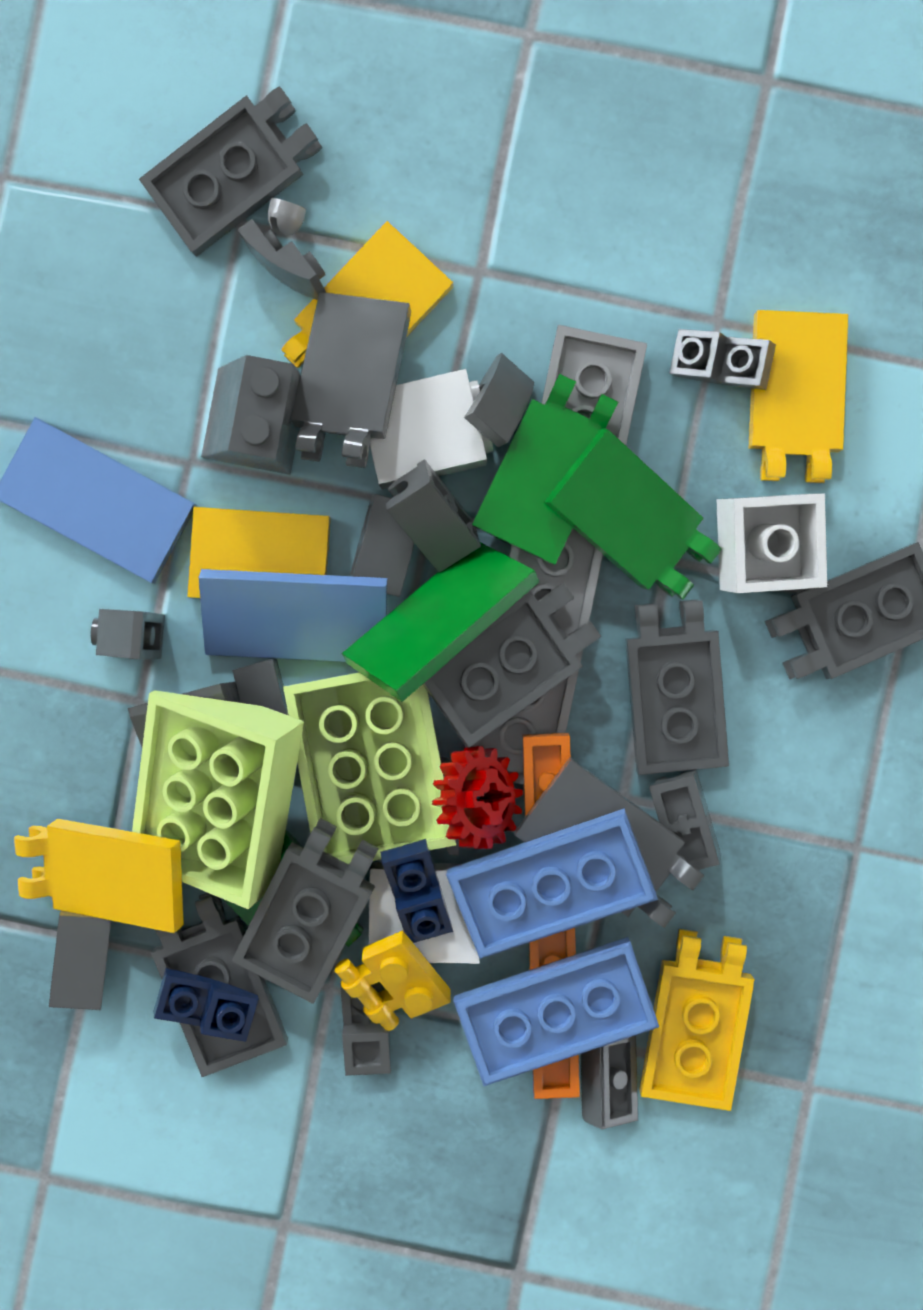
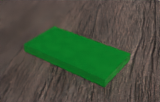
M480 542V548L443 571L437 572L347 648L342 655L349 666L403 702L539 583L537 574L534 569Z

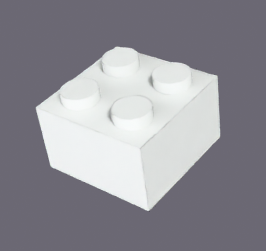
M825 493L716 499L718 545L722 549L718 554L720 590L733 593H750L827 587Z

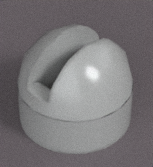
M271 198L268 209V222L271 229L277 234L293 235L303 224L306 208L285 200Z

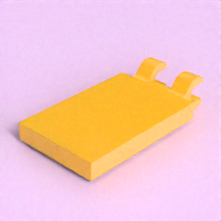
M386 221L331 279L324 289L326 293L409 303L411 317L407 332L408 336L452 290L453 281L395 227ZM313 299L294 319L296 325L302 331L290 338L281 349L285 353L284 356L296 368H299L304 363L318 301L316 299Z
M757 310L754 314L753 339L770 340L776 344L767 389L751 388L748 449H762L760 481H780V478H784L786 475L785 454L807 455L805 483H825V480H830L832 476L830 452L838 453L843 450L848 314Z
M56 819L47 825V828L43 826L29 827V837L20 835L14 837L15 854L17 856L36 857L43 855L44 867L32 868V879L26 877L18 878L20 897L36 899L51 896L53 909L170 933H175L184 925L180 840L63 819Z
M679 928L675 962L662 960L653 1007L659 1027L649 1031L639 1091L641 1097L731 1111L755 981L751 974L742 973L747 946L742 945L741 938L723 936L720 951L721 962L698 959L702 940L697 937L698 932Z

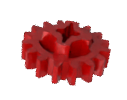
M483 746L465 747L464 751L452 752V762L441 763L439 766L445 775L444 779L434 780L433 785L438 790H441L440 797L432 800V805L441 807L443 812L437 818V823L449 824L446 837L448 839H459V847L491 849L493 844L505 843L506 837L504 832L515 831L517 828L511 819L514 814H522V809L515 805V798L522 796L523 790L514 789L513 782L519 777L518 772L507 771L510 759L508 757H498L496 748L484 749Z

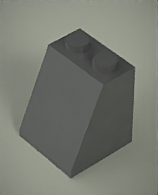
M245 355L218 368L201 457L291 475L296 450V439L300 429L295 427L291 421L301 376L295 365Z

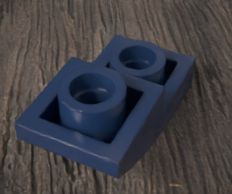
M426 839L380 852L382 865L395 898L398 917L405 934L410 940L416 943L453 932L444 895Z
M165 968L153 1010L154 1019L200 1026V1032L203 1035L246 1042L259 998L256 994L230 984Z

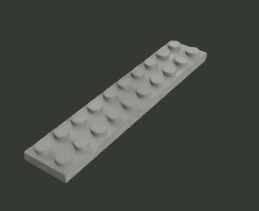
M558 325L541 403L545 405L559 374L576 381L565 407L589 419L601 394L616 400L618 404L606 429H609L626 445L647 343ZM574 528L555 565L511 545L509 557L534 569L537 574L539 583L530 590L537 601L563 583H565L574 596L573 600L552 614L565 635L568 636L582 625L587 624L590 620L603 554ZM583 650L575 655L580 663ZM579 670L471 747L496 748L498 757H508L510 759L507 771L518 772L519 777L515 783L524 784L522 735L566 733Z

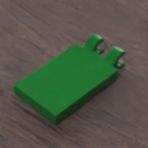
M559 374L545 405L534 399L531 400L472 523L473 527L552 565L556 564L573 527L545 504L544 501L600 429H606L618 404V401L601 394L590 419L566 408L565 405L576 381L562 374Z
M600 429L544 501L545 504L639 587L649 590L655 582L671 597L676 594L680 599L684 600L694 587V584L688 578L673 569L686 551L695 560L700 562L704 559L707 563L711 564L722 550L712 539L696 529L704 518L609 429Z

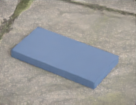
M34 417L0 480L1 502L154 584L193 514V507H197V504L36 417Z
M201 569L198 577L205 655L346 662L342 653L387 616V578Z
M625 808L449 868L446 873L480 959L658 900Z
M629 937L454 996V1004L483 1086L659 1027Z

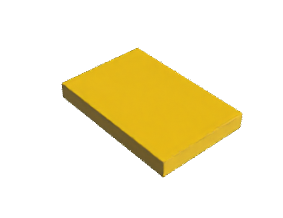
M193 507L187 597L200 598L198 577L201 569L327 575L331 517Z

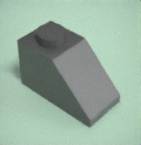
M99 609V616L94 618L91 625V643L96 645V655L129 659H161L165 614Z

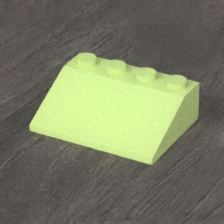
M361 673L283 687L288 715L304 721L297 763L310 833L316 827L320 818L337 826L324 852L350 864L362 840L379 848L373 861L381 860L380 852L424 839L427 841L429 850L456 846L455 839H448L446 837L449 824H438L436 821L439 815L443 813L442 808L432 805V800L441 795V790H438L433 785L434 780H443L444 776L439 767L441 760L428 691L423 685L403 702Z
M156 690L150 692L132 832L180 840L183 883L243 908H251L265 895L280 864L304 721L264 706Z

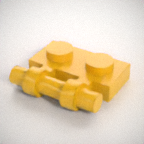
M403 930L363 947V964L355 967L349 959H343L337 963L334 969L335 973L341 978V987L350 997H357L364 1005L363 1011L367 1017L375 1024L380 1023L386 1031L395 1029L399 1024V1017L394 1013L399 1008H402L412 1019L449 1004L451 1001V989ZM380 982L386 990L377 993L371 985Z

